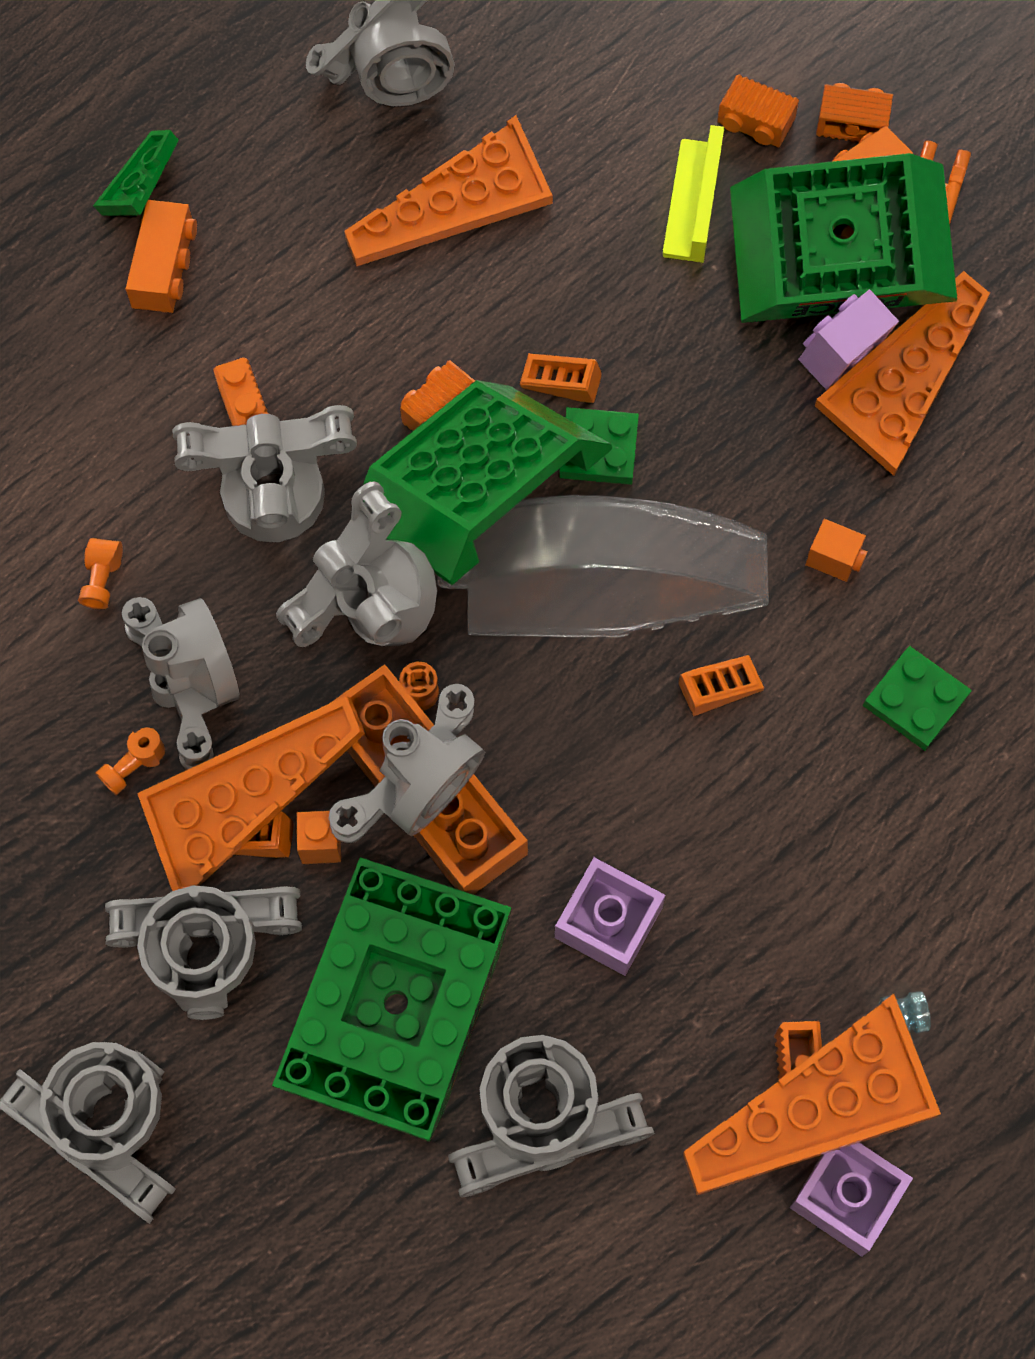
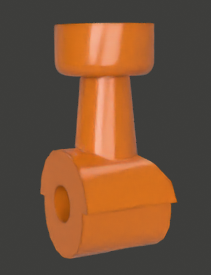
M89 539L85 549L84 560L86 569L91 570L89 585L83 586L80 590L78 599L80 604L93 609L108 608L110 592L105 589L109 573L118 570L121 566L123 553L121 541Z
M142 728L136 733L132 731L127 740L129 751L114 767L105 764L95 772L97 777L114 795H118L126 787L124 778L141 765L156 767L160 764L159 761L165 754V746L158 732L153 728Z

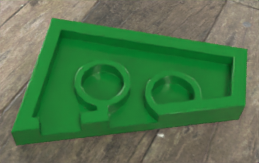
M171 130L150 131L93 205L102 216L141 215L179 141Z

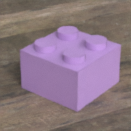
M870 289L859 298L855 294L849 297L838 308L839 312L833 318L829 315L825 317L813 329L814 333L803 343L806 349L798 360L826 390L882 343L899 322Z
M594 857L555 925V939L626 976L663 908L665 894Z
M857 1143L823 1154L791 1204L790 1209L862 1257L872 1248L913 1178L861 1143Z

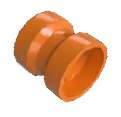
M418 661L410 663L403 668L400 673L399 682L422 710H427L434 706L439 697L438 678L434 668L425 662Z

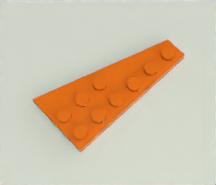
M515 115L507 121V126L495 134L491 131L482 138V142L470 151L463 150L423 177L421 184L410 191L405 189L396 196V201L384 209L377 208L346 229L344 233L356 266H360L553 204V195L520 122Z
M965 271L955 278L956 302L924 305L816 399L815 407L893 476H895L990 295V292Z
M348 696L340 698L137 793L172 891L193 885L200 886L365 735L351 698Z
M892 994L866 1016H863L850 1028L827 1043L779 1079L777 1083L762 1094H759L745 1107L683 1152L697 1195L894 1132L941 1115L895 995Z

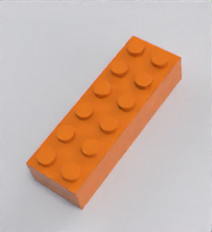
M385 664L332 701L334 702L345 696L352 699L365 735L351 746L347 752L375 787L385 777L380 772V768L385 759L382 738L383 731L387 725L395 720L403 719L413 724H419L427 731L434 726ZM399 735L393 738L390 744L392 746L399 742L408 743L410 740L407 739V736ZM474 774L448 806L424 829L413 835L454 888L472 895L528 855V840Z

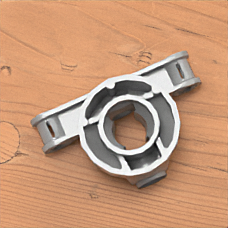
M376 0L372 5L364 1L355 4L349 14V27L333 43L316 44L313 46L306 59V69L312 75L321 74L328 77L330 82L336 85L344 83L357 69L364 92L372 100L389 106H407L428 100L443 90L452 78L455 63L446 36L437 29L421 25L418 22L416 11L428 0Z
M335 405L327 407L308 418L280 421L275 415L258 414L250 417L246 425L217 428L194 422L181 423L172 430L173 438L177 441L178 452L174 458L175 466L184 471L219 467L222 472L220 489L222 501L228 520L238 531L257 541L281 542L298 537L311 527L323 509L325 488L317 465V456L344 454L356 448L357 441L355 436L352 435L351 429L354 413L348 406ZM282 474L279 479L280 484L267 483L257 485L256 481L263 476Z
M378 482L366 483L354 493L351 501V520L338 540H332L323 544L315 552L313 562L318 567V570L307 587L284 602L276 613L278 621L283 625H287L293 633V641L299 647H306L316 642L335 615H346L355 632L368 643L380 646H401L416 640L426 630L434 614L437 595L434 570L425 553L414 544L386 539L394 526L399 522L402 512L396 504L390 503L384 496V489Z
M142 597L132 598L126 602L122 609L126 635L131 641L143 648L146 666L151 671L149 681L155 702L162 707H176L182 721L176 742L180 764L185 770H188L214 758L211 736L201 714L239 699L240 694L233 667L217 625L203 599L198 598L179 605L177 619L162 624L152 601ZM166 681L167 689L161 688L159 685ZM197 747V749L201 752L194 754V751L191 748Z
M452 684L442 690L439 696L435 725L429 731L419 724H413L403 719L395 720L387 725L383 731L382 738L385 759L380 768V772L385 777L369 794L340 800L333 805L329 813V821L332 834L336 839L344 843L358 841L384 813L408 835L413 836L431 823L456 797L475 773L486 753L466 734L458 738L456 737L473 718L475 700L473 693L468 687L462 684ZM460 701L464 703L463 711L459 708H455L453 711L449 710L450 702L455 705L459 704ZM399 735L407 736V739L410 740L408 743L399 742L392 746L390 744L392 739ZM354 815L356 825L352 827L346 824L342 828L340 817L344 816L349 819Z
M193 885L172 891L165 897L109 901L105 904V912L109 913L110 933L106 936V945L118 948L137 946L141 966L159 991L172 997L183 1011H187L188 1018L196 1020L220 1018L224 1016V1008L228 1007L227 993L241 984L253 964L256 946L254 932L287 935L302 930V923L297 919V899L300 898V889L284 886L269 889L223 892L214 887ZM190 936H214L216 943L220 946L219 954L215 961L206 967L191 969L187 961L188 951L193 945Z
M546 1035L520 1037L500 1048L486 1066L480 1085L482 1116L493 1135V1140L457 1150L449 1154L448 1159L450 1163L455 1164L461 1188L458 1190L460 1197H468L492 1189L496 1185L538 1170L542 1172L556 1169L575 1161V1158L610 1147L636 1143L651 1137L655 1133L653 1127L647 1125L640 1104L643 1101L641 1093L630 1094L598 1106L596 1077L583 1054L566 1041ZM546 1079L545 1087L553 1093L557 1102L555 1119L546 1123L535 1124L532 1123L531 1118L521 1111L522 1087ZM628 1113H629V1115H630V1118H631L633 1127H632V1125H631V1122H630ZM468 1163L472 1164L476 1176L475 1179L471 1176Z
M92 1042L69 1051L53 1065L42 1086L21 1069L17 1071L16 1081L0 1098V1109L21 1125L23 1124L84 1174H87L147 1223H151L153 1220L152 1213L165 1196L173 1194L176 1190L158 1174L131 1156L149 1140L160 1119L162 1094L159 1084L163 1080L161 1076L164 1074V1071L137 1050H130L118 1043ZM117 1084L128 1094L121 1118L114 1124L104 1127L103 1130H92L85 1125L87 1118L93 1117V1110L97 1101L103 1096L111 1094L112 1091L110 1089Z

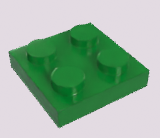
M567 407L565 418L611 443L612 450L587 471L568 461L560 468V478L632 485L639 414Z
M909 646L866 698L863 707L926 751L965 702L972 690Z

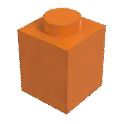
M824 519L810 548L805 565L847 582L852 570L859 572L868 551L862 549L866 535Z
M330 811L297 812V852L302 864L341 862V841L332 834L329 821Z

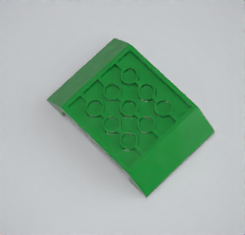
M476 380L369 467L363 485L369 482H378L383 487L384 496L390 503L396 504L402 512L399 522L394 526L386 539L414 544L425 553L434 570V574L453 585L479 563L473 542L565 463L570 461L587 471L612 450V445L509 385Z

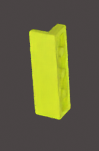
M711 125L708 142L689 139L681 140L663 248V257L704 263L724 127Z

